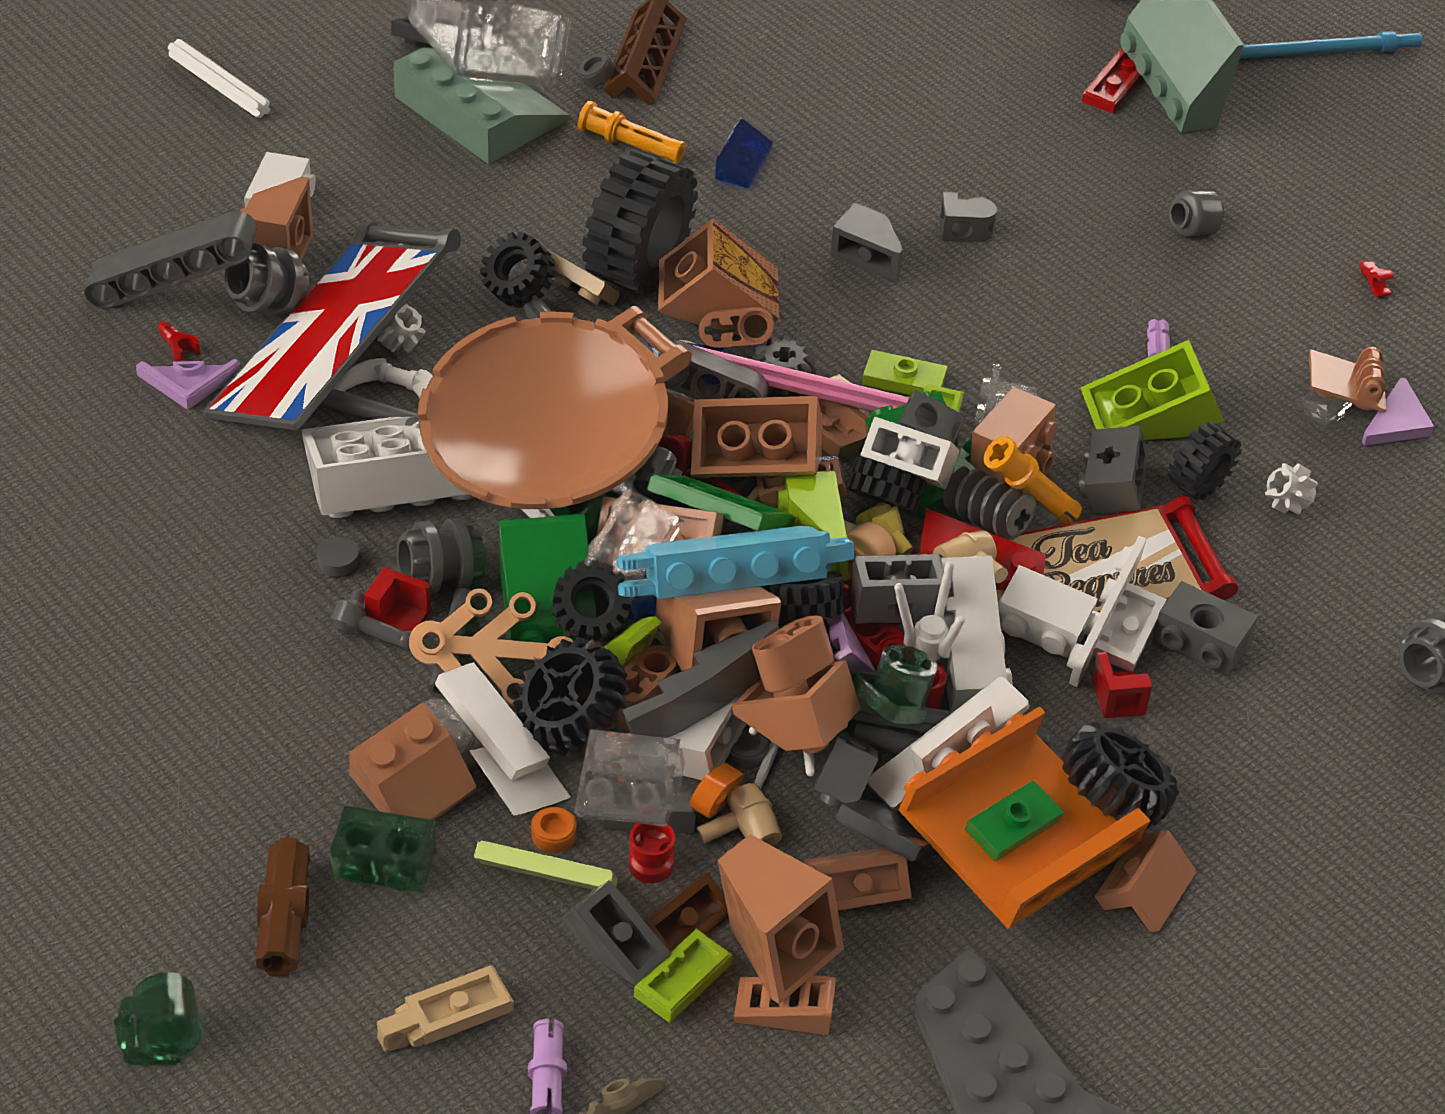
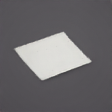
M485 747L470 750V753L513 816L571 798L548 764L543 769L511 781Z

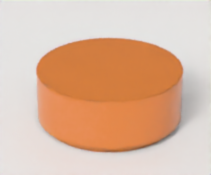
M548 807L534 815L531 822V838L536 847L545 852L558 853L569 849L574 844L577 837V822L571 812L560 807Z

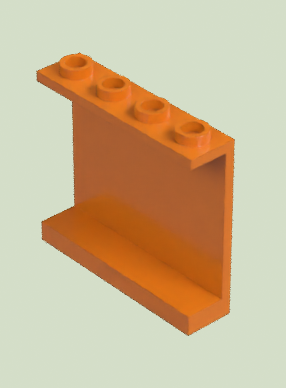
M1040 706L1026 715L1022 713L1014 715L1001 730L994 734L990 732L982 734L964 752L960 754L958 751L950 753L932 771L928 773L920 771L915 774L904 787L906 793L899 808L902 815L931 844L937 853L1007 929L1015 926L1135 848L1151 821L1139 808L1116 821L1110 815L1104 816L1102 810L1096 806H1091V802L1085 796L1078 794L1079 789L1070 784L1068 781L1069 775L1062 768L1063 761L1036 734L1046 713ZM1034 780L1064 811V814L1059 822L995 862L965 830L967 822Z

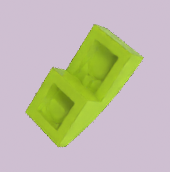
M656 616L640 619L632 623L604 647L613 652L624 667L642 649L652 644L662 622Z

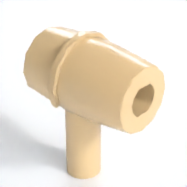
M984 530L972 533L964 532L958 537L937 546L933 551V554H939L940 560L941 558L992 555L995 582H1003L1008 574L1007 569L995 561L997 554L996 544L993 537Z
M756 783L739 786L728 795L727 803L731 812L697 827L704 844L738 828L745 838L751 834L771 846H775L782 839L779 824L772 810V803L765 797Z

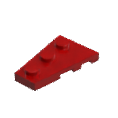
M926 508L919 555L933 554L934 548L958 537L962 533H972L982 529ZM988 532L996 544L997 554L995 561L1008 571L1007 577L1003 582H995L996 590H1006L1019 565L1039 574H1044L1046 554Z

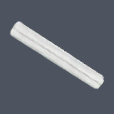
M177 39L174 43L169 44V56L256 118H262L264 114L268 115L270 112V102L267 98L183 40Z

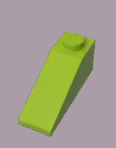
M835 471L817 472L816 475L785 476V490H778V509L793 514V517H796L793 527L811 526L818 531L830 532V538H847ZM848 560L831 563V571L834 570L838 574L841 573L843 580H848Z

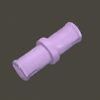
M542 1019L533 1025V1059L528 1063V1076L533 1080L531 1114H542V1109H546V1114H562V1080L567 1077V1063L562 1059L564 1025L562 1022L554 1020L553 1031L549 1032V1019Z

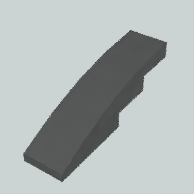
M774 619L693 653L696 666L658 681L662 694L622 710L637 751L640 752L682 732L719 710L760 680L761 676L752 646L779 630L776 620Z

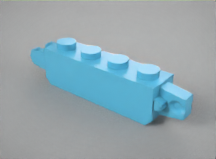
M795 526L650 544L645 546V552L618 556L616 559L617 568L626 571L646 568L647 579L629 580L620 583L618 591L619 595L625 597L654 594L658 599L827 578V571H831V563L854 559V542L846 537L830 538V532L818 531L811 526Z

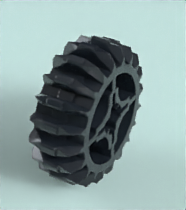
M577 637L573 643L562 639L558 649L547 646L546 656L543 658L533 657L535 666L531 671H522L526 681L515 686L520 697L513 702L516 711H518L517 717L524 724L523 727L527 728L533 735V739L545 751L550 753L554 751L556 754L566 756L569 751L581 755L585 744L596 748L597 737L600 735L610 737L608 727L612 722H621L617 712L628 707L623 696L631 690L625 681L628 674L618 661V657L599 642L593 640L588 642L580 637Z
M1092 721L1089 725L1084 724L1080 731H1076L1068 741L1065 752L1061 756L1064 763L1062 768L1069 775L1068 781L1079 789V795L1085 796L1091 802V806H1096L1102 810L1104 816L1110 815L1118 821L1139 808L1151 820L1146 828L1148 829L1151 825H1156L1161 819H1164L1171 811L1172 805L1179 794L1176 786L1178 782L1170 774V767L1162 763L1161 756L1151 751L1149 744L1140 742L1136 735L1131 736L1127 734L1121 727L1115 729L1109 723L1104 722L1101 725L1098 722Z

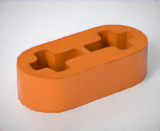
M724 762L706 774L690 799L689 806L705 817L711 818L728 806V795L742 785L745 774Z

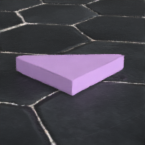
M236 359L231 360L225 365H205V361H173V366L153 367L141 361L136 365L137 376L187 410L227 384L241 368V363Z
M1406 378L1399 379L1386 399V412H1377L1364 432L1362 443L1366 446L1432 435L1434 425Z
M844 613L841 615L837 614L835 618L825 617L830 625L831 643L837 650L841 649L834 655L836 660H846L849 670L859 679L866 680L877 673Z

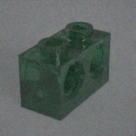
M344 806L331 846L333 877L352 883L364 882L389 886L395 890L424 892L436 852L435 820Z

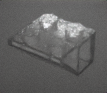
M590 729L574 807V816L665 827L678 803L685 765L680 739Z

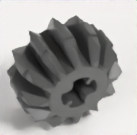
M784 336L779 342L768 339L765 346H757L752 360L816 375L817 371L816 358L813 357L811 348L801 347L799 340L787 342ZM768 386L766 397H798L801 394Z

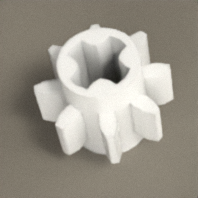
M408 304L403 305L379 333L377 340L390 349L391 352L400 350L402 347L408 353L411 352L426 333L423 328H420L422 316L414 308L408 306Z
M1283 463L1281 468L1273 471L1268 478L1267 491L1265 492L1267 497L1274 500L1272 507L1284 514L1288 510L1300 514L1301 509L1310 506L1314 502L1316 495L1315 487L1318 485L1317 481L1309 478L1311 470L1300 464L1295 465L1293 468Z

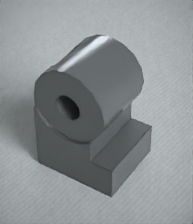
M943 192L939 216L942 241L973 242L990 239L994 232L997 212L996 205L987 198L973 197L969 200L958 199L957 193Z
M915 390L908 398L897 424L955 444L965 418L958 411Z

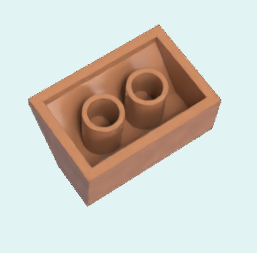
M818 397L694 400L692 478L816 475L822 455L823 417Z

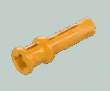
M586 102L578 118L577 129L583 133L591 131L601 135L606 142L617 143L621 141L676 164L681 161L684 155L685 142L627 121L623 113L619 111L611 113L597 107L596 102Z
M1008 436L999 437L987 447L984 454V464L990 470L1002 473L1005 477V482L1015 489H1024L1063 524L1073 523V520L1065 514L1066 511L1076 520L1079 518L1082 511L1081 504L1072 499L1039 470L1037 460L1030 454L1020 452L1017 443Z

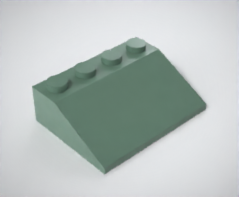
M1141 0L1127 18L1126 26L1120 39L1122 50L1135 62L1137 72L1142 75L1151 88L1152 94L1157 97L1167 116L1174 122L1180 133L1218 127L1244 47L1243 42L1212 0Z
M420 48L393 62L395 97L487 164L496 161L569 121L568 113L476 49Z

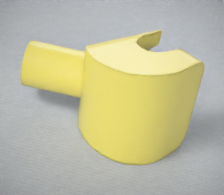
M882 502L857 516L856 525L871 522L887 530L894 540L898 555H909L913 551L914 547L903 535L905 532L897 505L891 508L889 504Z

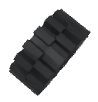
M512 232L507 234L508 241L502 237L496 240L499 244L496 249L492 245L489 246L487 251L491 253V256H483L481 262L486 267L480 268V275L484 277L482 279L483 284L500 301L510 307L513 304L516 308H522L523 302H531L533 296L541 299L544 296L541 292L543 287L550 289L552 283L547 278L555 277V271L551 268L555 266V262L550 257L549 251L534 237L528 236L523 232H519L517 236ZM524 259H528L523 273L516 279L508 281V276L513 266Z
M1208 422L1207 425H1200L1198 432L1193 430L1189 434L1190 439L1188 441L1183 440L1180 444L1182 446L1181 450L1175 451L1173 455L1175 461L1169 464V469L1171 470L1168 472L1169 480L1195 500H1199V498L1201 500L1206 499L1207 494L1212 495L1215 493L1217 486L1221 488L1225 483L1224 478L1226 476L1230 477L1233 473L1231 468L1238 464L1239 459L1236 457L1241 455L1242 452L1240 448L1242 446L1241 442L1212 422Z
M856 457L846 489L869 500L887 503L892 508L897 505L898 510L915 513L926 481L897 467L876 462L869 458Z
M592 560L591 566H586L585 561L577 563L576 569L573 570L570 566L564 571V577H559L553 593L552 615L556 617L555 624L558 629L560 627L564 628L563 635L568 638L574 635L575 637L595 642L605 639L608 642L613 639L615 633L619 635L623 630L624 624L629 617L632 598L619 595L618 585L624 582L625 576L621 572L617 575L613 573L614 566L607 563L606 567L602 568L599 567L600 561ZM589 588L601 591L608 600L609 607L607 611L598 617L584 616L577 610L575 605V598L578 593Z
M834 570L827 571V578L765 586V590L777 596L781 601L780 622L788 620L791 623L808 616H821L825 620V617L835 618L837 614L841 615L845 611L843 575L841 573L838 574Z

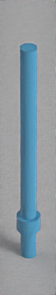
M1394 31L1380 32L1378 36L1244 45L1240 59L1379 50L1380 53L1395 52L1397 48L1420 47L1422 45L1421 33L1396 34Z

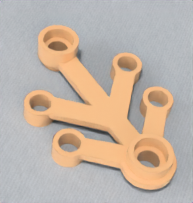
M479 588L470 591L465 603L441 623L431 620L424 621L412 630L409 637V648L415 659L428 665L438 664L444 672L461 667V664L453 654L471 655L501 690L502 698L512 707H515L513 705L515 700L508 697L507 689L512 685H520L525 682L521 679L513 678L497 658L534 661L533 657L543 658L546 656L547 646L557 648L562 639L574 642L571 638L565 636L555 637L548 644L498 639L516 623L528 620L534 614L535 600L530 594L524 592L515 594L510 600L509 607L473 637L456 636L455 634L473 617H482L491 609V595L486 590ZM475 596H482L487 601V606L482 610H476L471 606L470 600ZM518 600H526L530 605V611L520 614L515 610L514 603ZM427 635H435L438 637L440 644L435 649H428L423 645V638Z

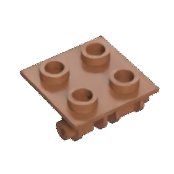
M1375 347L1365 348L1360 353L1357 362L1353 363L1310 349V389L1315 390L1325 398L1334 399L1337 397L1352 402L1360 409L1368 411L1375 409L1385 413L1387 410L1385 398L1386 384L1381 350Z

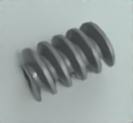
M961 466L951 475L947 488L944 489L943 503L947 511L959 515V517L967 521H971L972 524L980 528L983 527L987 532L1008 540L1015 539L1028 528L1036 511V500L1034 497L1028 494L1023 495L1019 489H1011L1007 483L1003 481L998 482L997 478L991 475L986 476L985 472L979 469L970 471L966 466Z

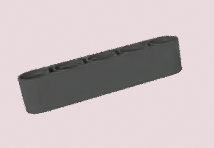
M233 211L99 258L92 265L84 296L91 305L97 308H113L240 264L250 256L257 224L249 214Z

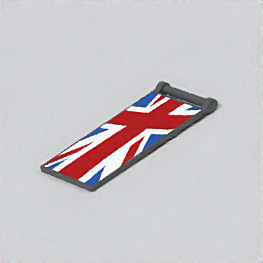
M362 221L357 227L353 241L311 287L306 297L297 303L204 409L206 417L223 421L298 430L448 252H455L459 249L461 244L459 231L452 228L430 231L378 226L375 222ZM377 241H380V242H391V243H402V244H413V245H425V246H435V247H434V248H425V247H414V246L381 244V243H376V242H377Z

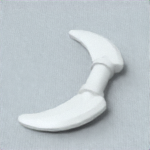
M376 358L352 366L333 389L344 392L357 384L379 380L384 383L391 382L405 386L406 389L414 391L420 398L422 389L427 388L432 375L423 369L417 372L396 368L392 364L387 363L385 358Z

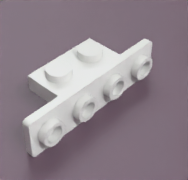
M1138 536L1132 549L1127 546L1124 547L1115 568L1121 572L1117 580L1109 578L1102 591L1099 601L1105 604L1101 612L1099 613L1095 610L1091 612L1083 634L1088 635L1084 645L1076 643L1070 654L1067 667L1073 670L1069 684L1077 687L1092 656L1096 657L1097 653L1107 652L1111 664L1127 671L1134 670L1157 623L1159 611L1167 600L1129 583L1141 560L1146 538Z
M998 677L874 772L867 782L868 787L885 805L897 811L906 793L904 787L915 774L920 771H925L926 773L938 767L947 755L954 751H958L959 754L964 752L982 734L986 732L994 734L1001 730L1010 718L1018 713L1023 714L1029 709L1028 700L1004 677Z

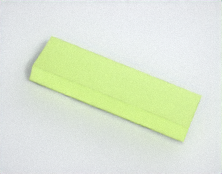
M482 840L477 843L474 858L481 864L592 890L609 880L615 887L618 882V878L611 870Z

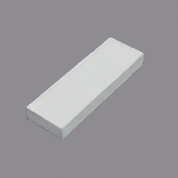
M474 662L439 674L435 683L436 687L511 781L546 767L550 756L533 739V735L529 730L523 727L524 724Z

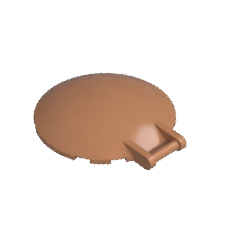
M637 306L630 307L609 322L597 319L594 323L575 319L574 313L540 312V318L516 321L515 316L496 321L463 338L446 352L434 366V375L429 381L427 388L422 389L418 407L419 429L423 446L436 469L454 486L471 496L495 505L518 509H551L574 505L596 498L629 479L653 454L662 438L668 418V395L664 382L686 368L691 361L692 354L683 345H675L647 320V314ZM638 333L662 355L657 357L633 335Z

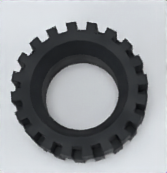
M632 149L629 154L624 153L620 157L619 165L613 164L609 170V179L604 178L600 185L601 193L599 198L595 197L591 207L594 208L592 216L587 218L585 227L589 228V231L583 237L582 244L587 249L582 253L583 261L587 262L585 265L586 271L590 272L593 276L638 294L647 295L648 292L653 293L656 291L657 284L659 285V260L682 243L685 237L690 235L692 227H689L691 219L695 218L696 208L693 207V204L698 200V191L694 189L698 183L697 178L693 177L695 173L689 168L642 150Z

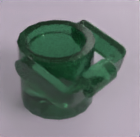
M891 645L882 652L876 673L855 672L852 681L857 696L886 720L897 724L918 725L926 718L927 713L924 709L938 666L936 661L922 650L905 645Z
M170 972L149 976L138 983L132 992V997H125L120 1001L118 1016L114 1020L117 1045L122 1048L123 1059L127 1064L176 1065L181 1061L182 1056L194 1050L201 1041L202 1026L196 992L192 982L184 975Z

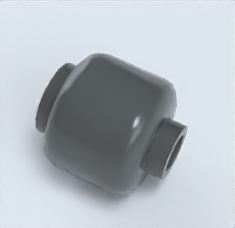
M1211 189L1183 190L1175 196L1169 207L1170 223L1176 232L1184 237L1210 236L1218 231L1224 219L1222 200Z

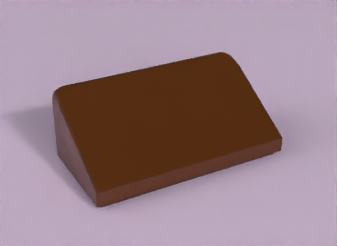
M706 872L687 884L643 920L671 953L695 929H698L703 934L707 933L728 915L723 892L710 874Z

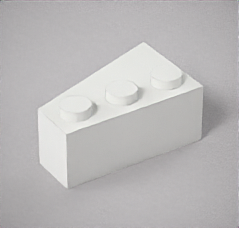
M992 555L941 558L943 570H945L947 562L954 564L943 620L948 629H950L958 616L965 618V622L951 646L950 656L948 658H940L941 666L947 675L945 688L950 712L957 710L998 677H1004L1013 685L1011 670L1005 667V640L1000 626Z

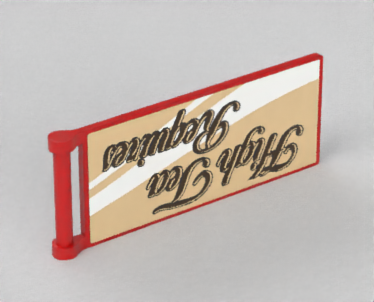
M1180 496L1167 504L1140 509L1139 511H1130L1023 532L1020 536L1011 540L1046 554L1043 575L1097 598L1095 611L1099 613L1105 604L1099 600L1108 579L1117 580L1121 572L1115 568L1124 547L1127 546L1132 549L1138 536H1142L1147 540L1141 560L1129 582L1130 584L1167 600L1181 581L1222 600L1231 598L1238 591L1235 579L1232 575L1226 574L1194 516L1195 507L1187 496ZM1168 519L1180 522L1210 577V582L1203 584ZM996 590L998 605L1005 592L1003 590ZM1001 629L1004 639L1014 638Z

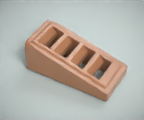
M811 976L779 1004V1007H769L770 995L760 978L740 977L733 1022L829 1036L836 978ZM752 994L761 995L759 1007L750 1008ZM789 999L798 1000V1007H788ZM808 1002L818 1003V1006H808Z

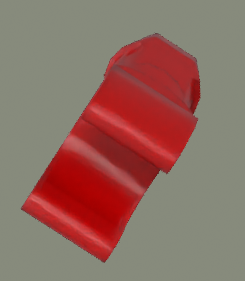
M1371 261L1360 262L1361 273L1368 279L1373 295L1375 297L1392 295V292L1386 285V280L1394 279L1393 273L1390 270L1378 268Z
M161 321L158 323V331L162 338L169 343L175 361H184L183 350L187 349L192 350L196 355H200V344L197 337L179 332L168 322Z

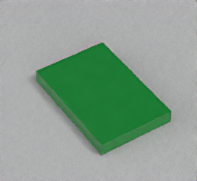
M654 474V476H651L647 488L651 492L692 507L724 514L725 519L758 531L793 527L796 518L793 517V514L691 477Z

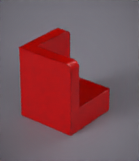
M384 567L364 595L367 616L401 630L412 632L418 624L426 621L431 613L430 584Z
M1107 652L1097 653L1091 680L1103 718L1146 715L1152 691L1149 675H1136L1133 671L1113 672Z

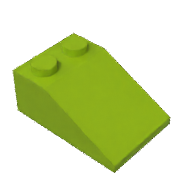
M1189 340L1080 387L1096 429L1140 426L1144 440L1188 437L1193 430L1198 432V428L1202 424L1207 425L1208 422L1218 424L1224 421Z

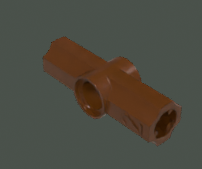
M280 838L277 843L269 845L265 885L259 886L257 900L259 934L257 936L255 952L256 967L267 972L269 976H287L289 972L298 969L302 928H307L309 887L307 880L311 861L310 848L308 845L299 842L297 838Z

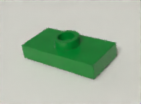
M1033 780L969 819L965 830L996 862L1059 822L1064 811Z

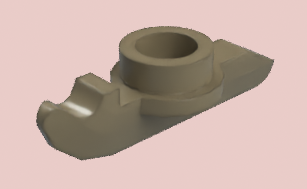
M640 1078L630 1084L628 1079L613 1081L602 1089L601 1092L604 1097L602 1103L593 1101L589 1103V1109L586 1113L579 1112V1114H625L662 1091L664 1082L658 1078Z

